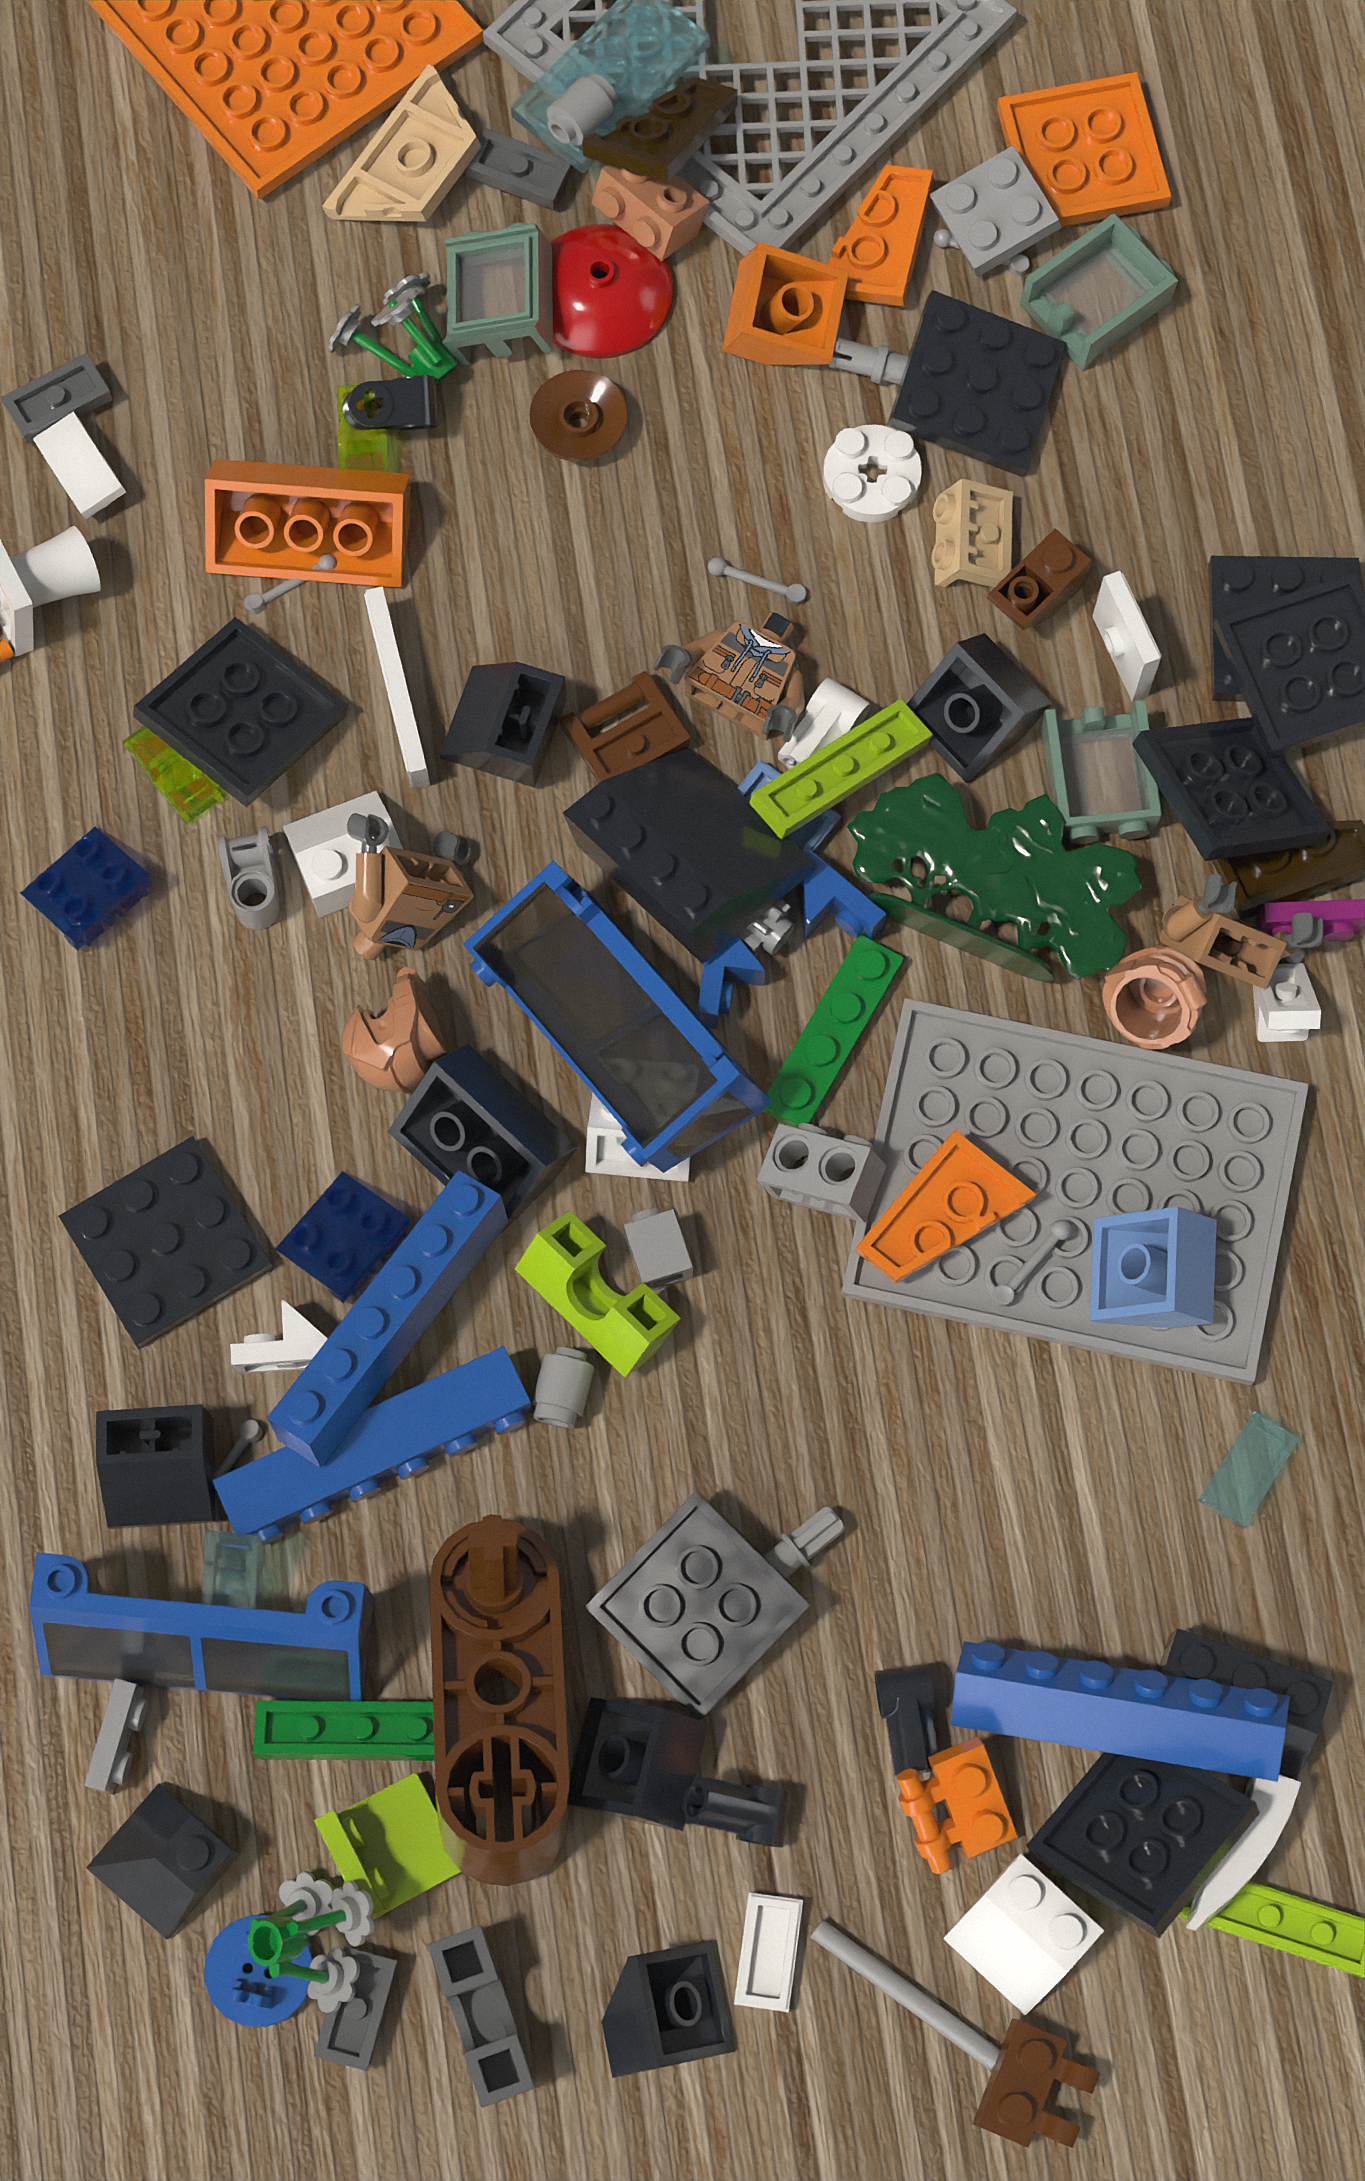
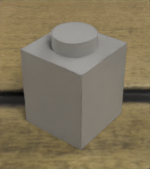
M653 1207L632 1215V1222L624 1224V1237L640 1284L644 1282L652 1291L692 1279L693 1266L674 1209L661 1212L660 1207Z

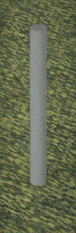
M822 1919L810 1938L989 2070L994 2067L1000 2052L999 2048Z

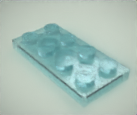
M618 0L511 106L512 118L581 173H584L596 160L583 156V144L579 146L570 143L564 144L552 135L548 128V107L578 78L588 77L591 73L601 75L614 88L618 98L617 103L613 106V114L594 132L602 138L615 130V121L628 114L635 118L641 116L653 104V100L660 97L710 46V35L665 0Z

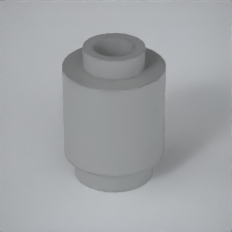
M591 73L588 77L578 78L547 109L548 128L552 135L564 144L581 145L583 139L592 135L613 114V106L618 101L614 88L604 77L596 73Z
M557 1347L555 1354L544 1355L532 1399V1405L536 1407L534 1419L561 1428L572 1429L575 1427L577 1417L583 1416L595 1370L593 1365L586 1362L587 1354L571 1348Z

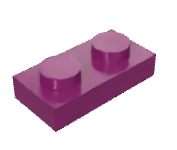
M1365 899L1264 903L1256 918L1257 928L1271 935L1282 930L1290 934L1292 933V916L1297 913L1308 912L1313 915V919L1323 918L1324 940L1330 942L1349 940L1354 937V934H1359L1365 924Z

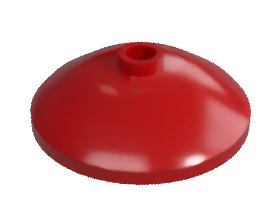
M592 224L574 228L558 236L550 243L552 246L554 344L578 356L606 359L636 351L657 335L668 318L673 298L672 277L665 259L661 261L620 226L611 224ZM597 271H604L608 274L602 279L592 276Z

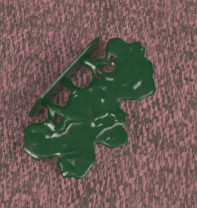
M933 773L915 779L908 787H895L888 792L881 793L873 811L857 813L854 821L847 825V828L858 843L857 853L852 862L857 877L867 883H884L891 878H899L911 894V902L886 893H872L867 897L886 913L887 918L1013 973L1043 982L1054 980L1053 970L1044 961L1030 954V951L1045 945L1058 952L1067 972L1077 979L1095 975L1101 969L1109 971L1121 961L1128 939L1108 910L1110 906L1122 905L1132 895L1140 892L1142 885L1141 879L1136 873L1138 866L1136 860L1129 851L1103 845L1099 842H1095L1086 848L1066 851L1061 843L1066 821L1047 793L1028 801L1023 810L1017 811L1008 808L992 814L987 828L978 831L969 827L964 815L965 808L961 796L941 774ZM913 856L921 857L926 864L928 877L925 887L919 886L922 878L917 876L912 878L910 859ZM896 858L902 861V873L893 869L892 863ZM935 876H946L944 884L939 887L933 886ZM945 890H956L968 896L972 901L974 909L967 924H961L928 910L932 895ZM986 920L1013 921L1017 924L1019 945L1015 947L980 932L979 929L982 922ZM1042 922L1050 923L1051 928L1045 936L1035 935Z

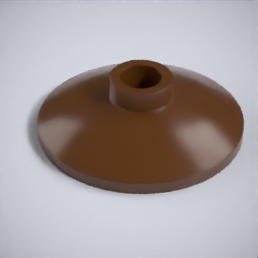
M587 370L565 371L548 379L534 395L530 407V425L538 443L550 454L567 461H589L605 455L621 440L627 425V406L618 387L603 375ZM575 419H584L588 423L581 428L570 425Z

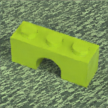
M568 1210L536 1234L515 1267V1270L626 1378L658 1352L681 1318L644 1282L626 1296L619 1295L611 1290L603 1281L598 1269V1259L606 1245L572 1211Z

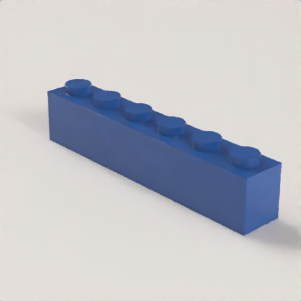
M458 1170L268 1415L267 1418L281 1443L321 1468L508 1223L501 1195L462 1171Z
M502 1346L366 1409L321 1468L286 1446L212 1480L238 1540L244 1546L253 1542L254 1547L257 1548L281 1538L284 1535L282 1528L296 1521L302 1520L304 1525H308L327 1517L333 1512L331 1505L348 1497L351 1498L352 1502H358L373 1496L382 1489L379 1483L399 1474L401 1480H405L424 1472L430 1467L428 1460L447 1452L449 1457H455L473 1449L478 1445L476 1438L492 1430H496L498 1435H502L519 1428L526 1423L524 1416L533 1412L532 1406L505 1346Z
M964 1641L956 1670L951 1725L1278 1782L1290 1696L1276 1694L1262 1688L1246 1689L1218 1684L1208 1679L1193 1680L1164 1675L1155 1670L1139 1671L1110 1666L1101 1661L1086 1662L1056 1657L1047 1652L1038 1651L1032 1653L1003 1648L988 1642L973 1643Z

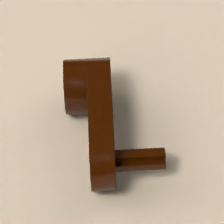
M491 1514L482 1516V1521L467 1524L449 1536L433 1558L429 1590L435 1787L438 1824L445 1852L460 1871L480 1883L507 1887L533 1880L552 1866L566 1842L569 1823L570 1783L560 1582L554 1554L538 1533L518 1522L502 1520L501 1515ZM526 1559L531 1561L536 1573H541L543 1577H536L530 1563ZM458 1563H460V1564L458 1565V1567H457V1570H456V1572H455V1575H454V1577H453V1580H452V1581H446V1579H447L448 1577H452V1575H453V1573H454V1570H455V1568H456V1565H457ZM497 1677L507 1678L516 1683L521 1689L517 1698L503 1705L489 1704L482 1700L476 1692L487 1680ZM501 1770L511 1771L514 1840L509 1842L495 1841L493 1772ZM535 1781L542 1785V1824L544 1823L537 1830H535L537 1821ZM470 1784L469 1795L473 1833L465 1829L464 1787Z

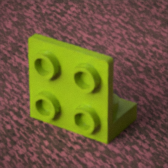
M415 1773L408 1775L340 1813L333 1809L314 1820L344 1882L355 1881L359 1891L365 1890L370 1894L373 1901V1912L371 1914L373 1920L462 1872L444 1850L438 1824V1813L422 1781Z

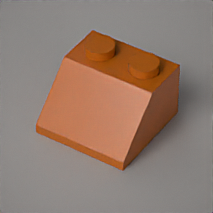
M759 242L739 262L722 351L765 365L829 364L833 357L849 271Z

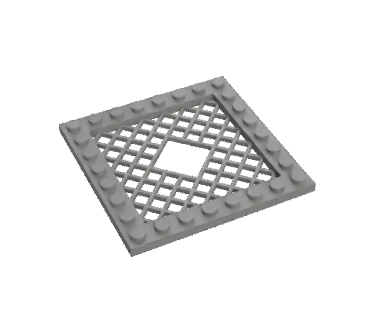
M516 0L483 32V40L489 48L554 101L580 77H588L591 73L604 77L614 88L618 101L613 106V114L594 132L600 135L601 138L615 130V121L628 114L637 118L648 112L647 108H653V100L658 97H640L639 79L666 78V92H669L673 89V77L699 76V78L706 80V76L733 75V88L737 89L738 106L735 108V124H721L711 136L736 135L737 154L711 155L709 137L703 143V154L697 150L676 175L710 201L703 223L746 256L759 242L786 250L1015 22L1017 10L1005 0H795L799 61L706 65L702 0H695V6L669 7V0H662V7L636 8L635 0H629V9L602 10V0H595L596 10L584 11L581 10L592 0ZM929 7L930 26H904L903 8ZM896 9L897 27L871 28L870 10ZM837 11H863V29L838 30ZM829 12L830 30L804 31L803 13ZM937 14L944 19L939 25ZM696 17L697 35H670V18ZM663 18L664 37L637 38V19ZM629 20L630 38L604 39L603 21ZM596 21L597 40L570 41L569 22ZM562 28L563 40L556 35ZM926 37L907 56L905 38ZM898 38L899 57L873 58L872 39ZM864 40L866 58L840 59L839 41ZM831 41L832 60L806 61L805 42ZM698 47L699 65L672 66L671 48ZM664 48L665 67L639 68L638 49ZM631 49L632 68L605 69L604 50ZM578 51H598V69L581 56ZM895 68L875 87L874 69ZM840 70H867L868 88L842 89ZM833 71L834 89L808 90L807 72ZM800 72L801 91L774 92L773 73ZM766 73L767 92L741 93L740 74ZM632 79L633 97L612 80ZM863 99L845 118L843 117L842 100ZM835 100L836 119L810 120L809 101ZM801 102L803 121L776 122L775 103ZM768 103L769 122L743 123L742 104ZM811 131H831L812 150ZM803 132L804 151L778 152L777 133ZM770 133L771 152L744 153L743 134ZM800 162L780 182L779 163ZM772 163L773 183L746 184L745 164ZM717 165H738L739 183ZM752 194L768 195L762 201H760Z

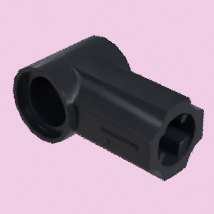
M929 1664L874 1671L878 1707L881 1719L886 1721L894 1777L907 1769H916L918 1774L932 1772L928 1757L939 1753L932 1716V1712H935L936 1708Z
M694 1777L690 1787L685 1790L682 1810L685 1812L687 1824L736 1834V1840L783 1848L792 1792L753 1784L740 1786L709 1777Z

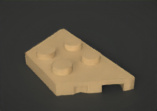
M429 64L426 66L322 205L329 218L333 220L427 222L482 146L467 120H465L451 94H449L433 66Z

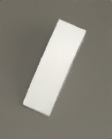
M1279 1775L1278 1782L1253 1777L1250 1779L1246 1787L1245 1796L1256 1802L1260 1814L1194 1895L1185 1928L1194 1931L1201 1928L1216 1916L1256 1873L1275 1846L1291 1814L1301 1782Z

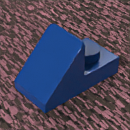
M809 849L806 853L816 861L818 868L801 882L805 939L833 912L836 914L834 917L836 923L847 934L854 938L861 934L873 941L884 929L886 913Z
M738 936L733 938L704 963L697 1016L711 1029L718 1028L720 1013H730L733 984L724 983V981L763 986L765 983L764 968Z

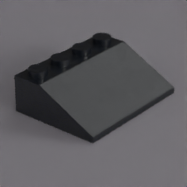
M689 747L601 781L563 812L576 845L702 964L818 868L816 861L788 836L781 840L749 804V801Z

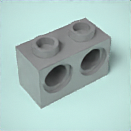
M799 1123L798 1128L778 1124L757 1181L775 1199L865 1223L887 1166L874 1152V1145L863 1138L845 1135L844 1139L840 1140L829 1137L826 1131L811 1124ZM809 1155L803 1166L793 1169L798 1159ZM855 1167L853 1174L848 1179L838 1182L845 1170Z

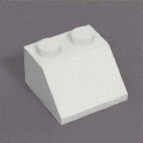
M377 791L282 826L319 918L348 907V902L354 893L356 853H361L362 842L351 838L347 831V823L353 813L366 817L369 814H373L382 818L387 823L389 832L385 841L377 846V853H380L384 846L403 849L391 818Z
M1022 1854L1014 1857L943 1939L1021 2013L1026 2015L1069 1972L1104 1930Z

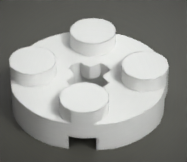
M862 425L855 428H846L839 432L834 444L829 448L825 457L823 483L831 500L833 498L836 504L842 507L844 514L862 522H883L897 516L899 510L905 508L908 503L910 505L919 491L922 466L919 454L913 447L914 444L910 435L882 425ZM869 464H874L879 469L884 470L886 475H878L877 482L871 483L867 482V475L859 473V470L866 468Z

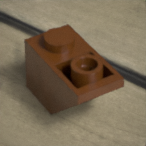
M1055 528L987 594V599L1024 631L1053 617L1086 584L1092 560Z

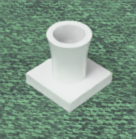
M71 526L50 540L12 557L8 556L0 540V628L15 657L34 650V607L70 596L98 592L101 589L94 558L86 540L76 526Z

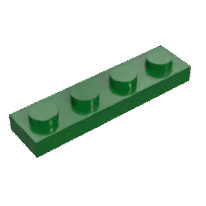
M861 934L858 936L768 1090L767 1095L772 1102L762 1110L763 1112L794 1128H798L799 1123L811 1124L902 967L904 957Z
M257 1701L253 1755L256 1760L435 1761L433 1702Z

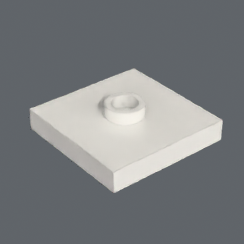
M1117 571L1103 577L1092 617L1133 702L1148 696L1162 655L1124 574Z

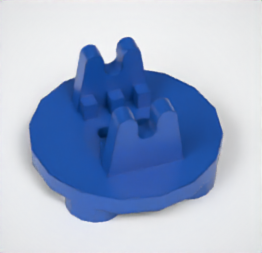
M250 1915L230 1923L214 1938L205 1958L204 1982L211 2002L226 2018L243 2026L268 2027L288 2020L304 2004L308 1995V1985L311 1982L287 1975L268 1979L265 1976V1971L269 1966H262L251 1957L248 1949V1936L251 1930L250 1923L253 1919L268 1916ZM308 1941L304 1951L297 1959L292 1961L293 1964L310 1967L313 1957ZM247 1963L253 1965V1971L250 1974L244 1972V1966Z

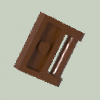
M647 671L632 677V684L575 715L574 712H570L559 719L566 737L575 746L598 783L691 745L690 736ZM640 701L647 704L648 708L593 739L587 733L589 730Z

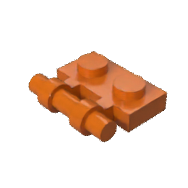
M978 1736L928 1757L935 1775L934 1777L921 1782L916 1769H907L897 1775V1781L902 1791L899 1795L901 1807L904 1814L911 1816L917 1831L914 1840L921 1857L927 1858L933 1873H944L952 1867L947 1850L954 1843L960 1842L963 1852L969 1859L1018 1838L984 1744ZM944 1800L950 1818L937 1823L932 1808L935 1803Z

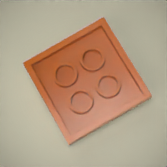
M1137 72L998 98L997 111L1007 148L1012 145L1015 147L1057 215L1061 227L1106 219L1113 213L1116 216L1169 207L1172 196Z

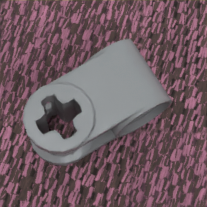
M261 827L257 834L228 839L225 835L217 836L223 873L239 922L252 930H262L270 927L277 921L280 914V900L274 873L276 865L268 828ZM254 893L266 895V899L260 905L246 906L243 904L245 899Z

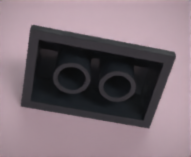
M468 1043L433 1062L388 1130L445 1187L456 1172L460 1170L501 1195L508 1223L500 1234L554 1182L578 1148L567 1135Z
M1179 1628L1173 1631L1168 1636L1158 1672L1164 1675L1193 1680L1208 1679L1218 1684L1246 1689L1262 1688L1276 1694L1290 1696L1279 1775L1298 1781L1318 1736L1334 1682Z

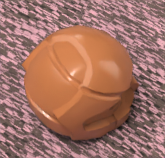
M1154 946L1139 950L1118 962L1105 976L1103 1002L1109 1019L1125 1038L1139 1044L1142 1049H1163L1186 1039L1196 1028V1023L1201 1016V1009L1208 1002L1205 996L1207 987L1203 971L1194 960L1170 947Z
M404 967L398 972L397 984L393 986V996L388 1000V1008L383 1016L377 1019L368 1008L364 1010L358 1004L348 1017L342 1032V1051L358 1075L365 1082L376 1088L396 1091L401 1094H405L418 1086L433 1062L448 1054L437 1017L425 994L426 984L412 967Z

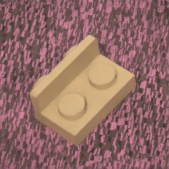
M962 478L939 494L933 508V519L936 522V544L932 552V565L935 567V585L946 587L955 580L962 579L994 588L1011 572L1012 491Z

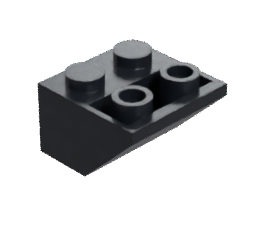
M520 662L472 666L442 746L440 758L535 788L567 700L565 676Z
M202 1404L96 1411V1466L107 1527L109 1529L215 1523V1486L212 1482L215 1479L214 1418Z

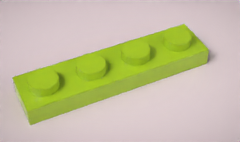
M900 698L753 792L749 804L782 840L927 746L933 734Z

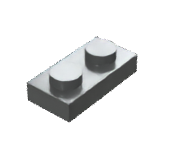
M484 128L479 138L482 147L467 166L466 176L554 210L573 171L572 160Z
M87 353L0 397L26 445L34 441V437L70 413L74 412L79 418L113 400L108 387Z
M344 1946L343 1950L346 1956L355 1958L360 1965L359 1977L353 1983L355 1995L351 2001L342 2002L340 2008L335 2013H325L313 2057L369 2071L399 1961Z

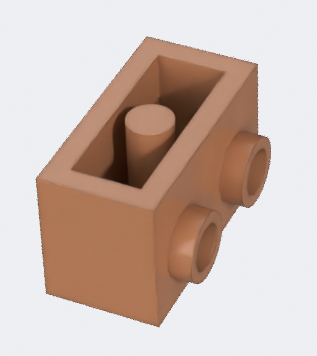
M608 164L601 169L591 204L636 239L639 244L646 247L652 254L663 261L698 236L710 201L676 174L666 183Z

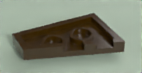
M694 77L654 99L653 109L635 118L628 114L615 121V130L602 138L597 133H594L583 139V156L647 176L653 180L668 183L738 106L737 89Z
M1363 821L1326 822L1331 832L1322 844L1211 860L1217 873L1222 876L1223 885L1237 882L1234 908L1240 920L1259 914L1264 903L1294 902L1365 877V825Z

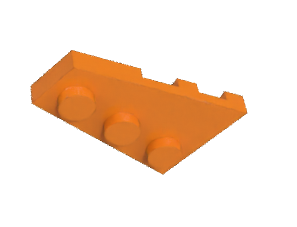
M886 164L857 209L858 216L844 237L840 236L831 249L832 256L827 264L849 271L844 299L905 306L930 202L929 194L932 193L935 182L933 170Z
M954 1130L856 1246L855 1252L893 1283L897 1284L1035 1200L1037 1194L958 1131Z

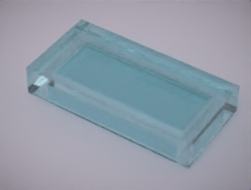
M1254 1410L1201 1494L1198 1502L1239 1528L1244 1529L1300 1439Z

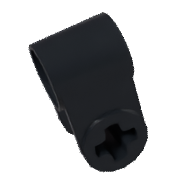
M407 376L392 380L360 383L346 395L343 401L342 412L344 419L351 427L360 431L388 429L421 430L439 427L435 376ZM365 395H367L369 403H377L378 410L372 413L370 418H367L366 410H358L356 406Z

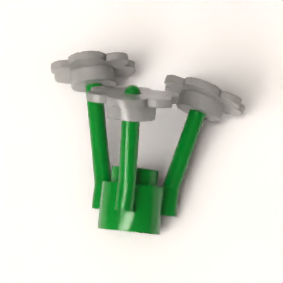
M428 272L410 275L400 281L396 287L385 293L386 298L383 300L385 307L371 321L373 326L382 325L387 321L391 326L399 322L404 326L418 345L407 356L413 363L411 366L360 332L363 322L358 320L362 310L360 309L361 306L357 303L341 318L336 331L328 342L327 351L334 353L341 343L348 347L355 341L405 377L432 375L435 376L436 385L458 365L451 352L442 343L441 335L420 301L426 294L424 289L431 284L429 279L431 276ZM412 311H414L416 316L418 317L420 323L422 324L427 335L429 336L428 338H426L423 335V333L420 331L417 325L410 318L409 314Z
M304 1871L297 1876L296 1880L289 1879L281 1884L279 1897L285 1904L283 1909L268 1917L251 1921L248 1949L256 1963L262 1966H269L272 1977L287 1975L311 1981L307 1990L309 1997L318 2000V2006L322 2012L331 2014L340 2008L342 2002H349L354 1998L355 1986L353 1983L357 1980L360 1973L358 1961L353 1957L346 1956L345 1951L338 1947L332 1948L327 1956H316L312 1960L310 1967L293 1964L292 1961L297 1959L304 1951L307 1944V1936L314 1935L321 1928L334 1924L339 1932H345L346 1939L352 1946L362 1945L365 1942L366 1936L374 1931V1922L371 1918L373 1901L367 1891H359L355 1881H347L343 1887L334 1890L333 1885L325 1879L316 1880L311 1872Z

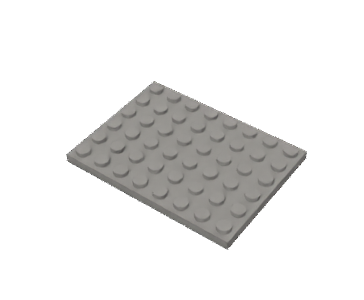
M905 998L873 1143L874 1152L887 1167L866 1222H856L841 1296L1251 1386L1255 1382L1309 1084ZM954 1130L958 1131L1037 1194L1035 1200L897 1284L893 1283L855 1252L856 1246ZM1178 1206L1217 1220L1213 1323L1165 1328L1090 1321L1094 1218ZM1061 1219L1069 1222L1072 1228L1071 1235L1067 1239L1059 1240L1017 1287L1011 1304L1004 1307L997 1305L993 1299L995 1288L1010 1281L1052 1233L1051 1226L1055 1221Z

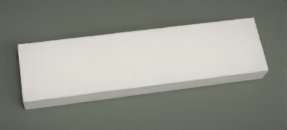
M383 586L368 589L364 594L409 785L413 787V790L430 786L428 771Z

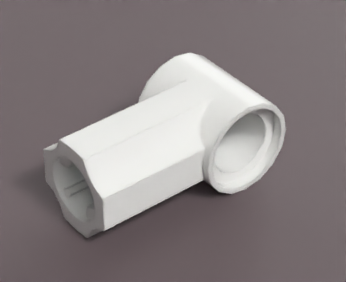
M827 677L811 697L805 710V717L793 732L791 741L786 742L779 751L778 759L788 770L863 723L870 710L871 703L832 678Z

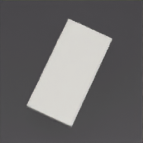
M749 1892L734 1999L735 2005L789 2012L803 1900Z

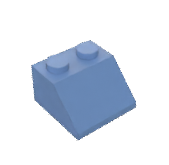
M1178 1206L1094 1218L1090 1321L1165 1328L1213 1323L1217 1220Z

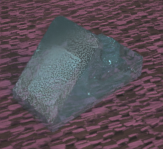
M213 1530L206 1531L204 1540L202 1604L258 1609L260 1576L267 1559V1553L261 1536Z

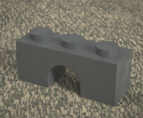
M479 1925L428 1944L444 1996L449 2002L464 2048L463 2054L481 2108L537 2088L484 1927Z

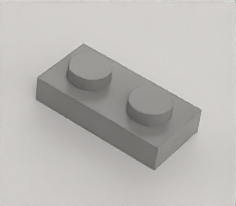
M115 1679L84 1786L113 1795L116 1784L124 1785L133 1757L132 1753L126 1752L132 1730L138 1732L141 1730L148 1708V1700L142 1699L144 1689L139 1685Z

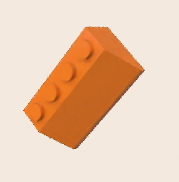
M215 459L205 477L206 573L281 579L299 578L307 581L401 588L410 522L411 474ZM332 554L337 560V565L333 570L311 569V567L318 564L322 555Z

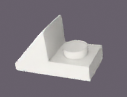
M1303 963L1277 964L1266 989L1253 985L1256 1035L1259 1041H1304L1308 1038L1309 1029H1320L1321 1009Z
M282 1300L283 1340L276 1341L275 1335L272 1334L245 1336L244 1343L230 1344L231 1365L238 1375L304 1370L328 1338L286 1301Z

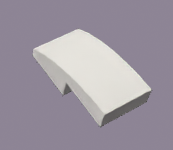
M74 412L33 438L85 520L126 493L109 463L100 453Z

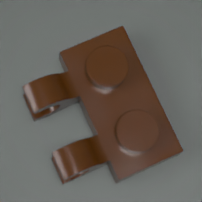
M1012 2018L972 2124L1027 2148L1030 2145L1034 2132L1073 2148L1080 2126L1043 2111L1044 2104L1054 2079L1080 2091L1093 2094L1100 2073L1063 2058L1067 2040Z

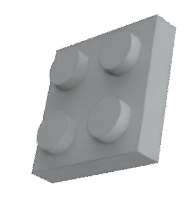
M1013 145L929 194L932 204L976 277L1061 229L1057 215Z

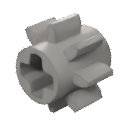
M780 899L737 935L754 957H756L761 949L774 955L784 945L794 930L795 924L787 919L790 915L789 909L791 906L784 900Z

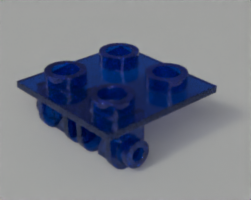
M94 827L22 890L20 894L64 934V938L78 951L84 945L89 948L92 942L106 931L100 923L101 920L112 928L115 923L108 914L114 910L123 918L126 912L120 906V903L129 910L141 898L149 895L146 889L153 883L150 880V874L99 829Z
M342 1171L275 1250L327 1287V1291L343 1304L349 1297L355 1299L357 1296L356 1292L368 1279L365 1275L367 1272L372 1275L378 1272L373 1266L377 1260L383 1264L386 1263L388 1259L383 1253L385 1252L389 1255L401 1240H405L408 1236L405 1231L411 1226V1219Z

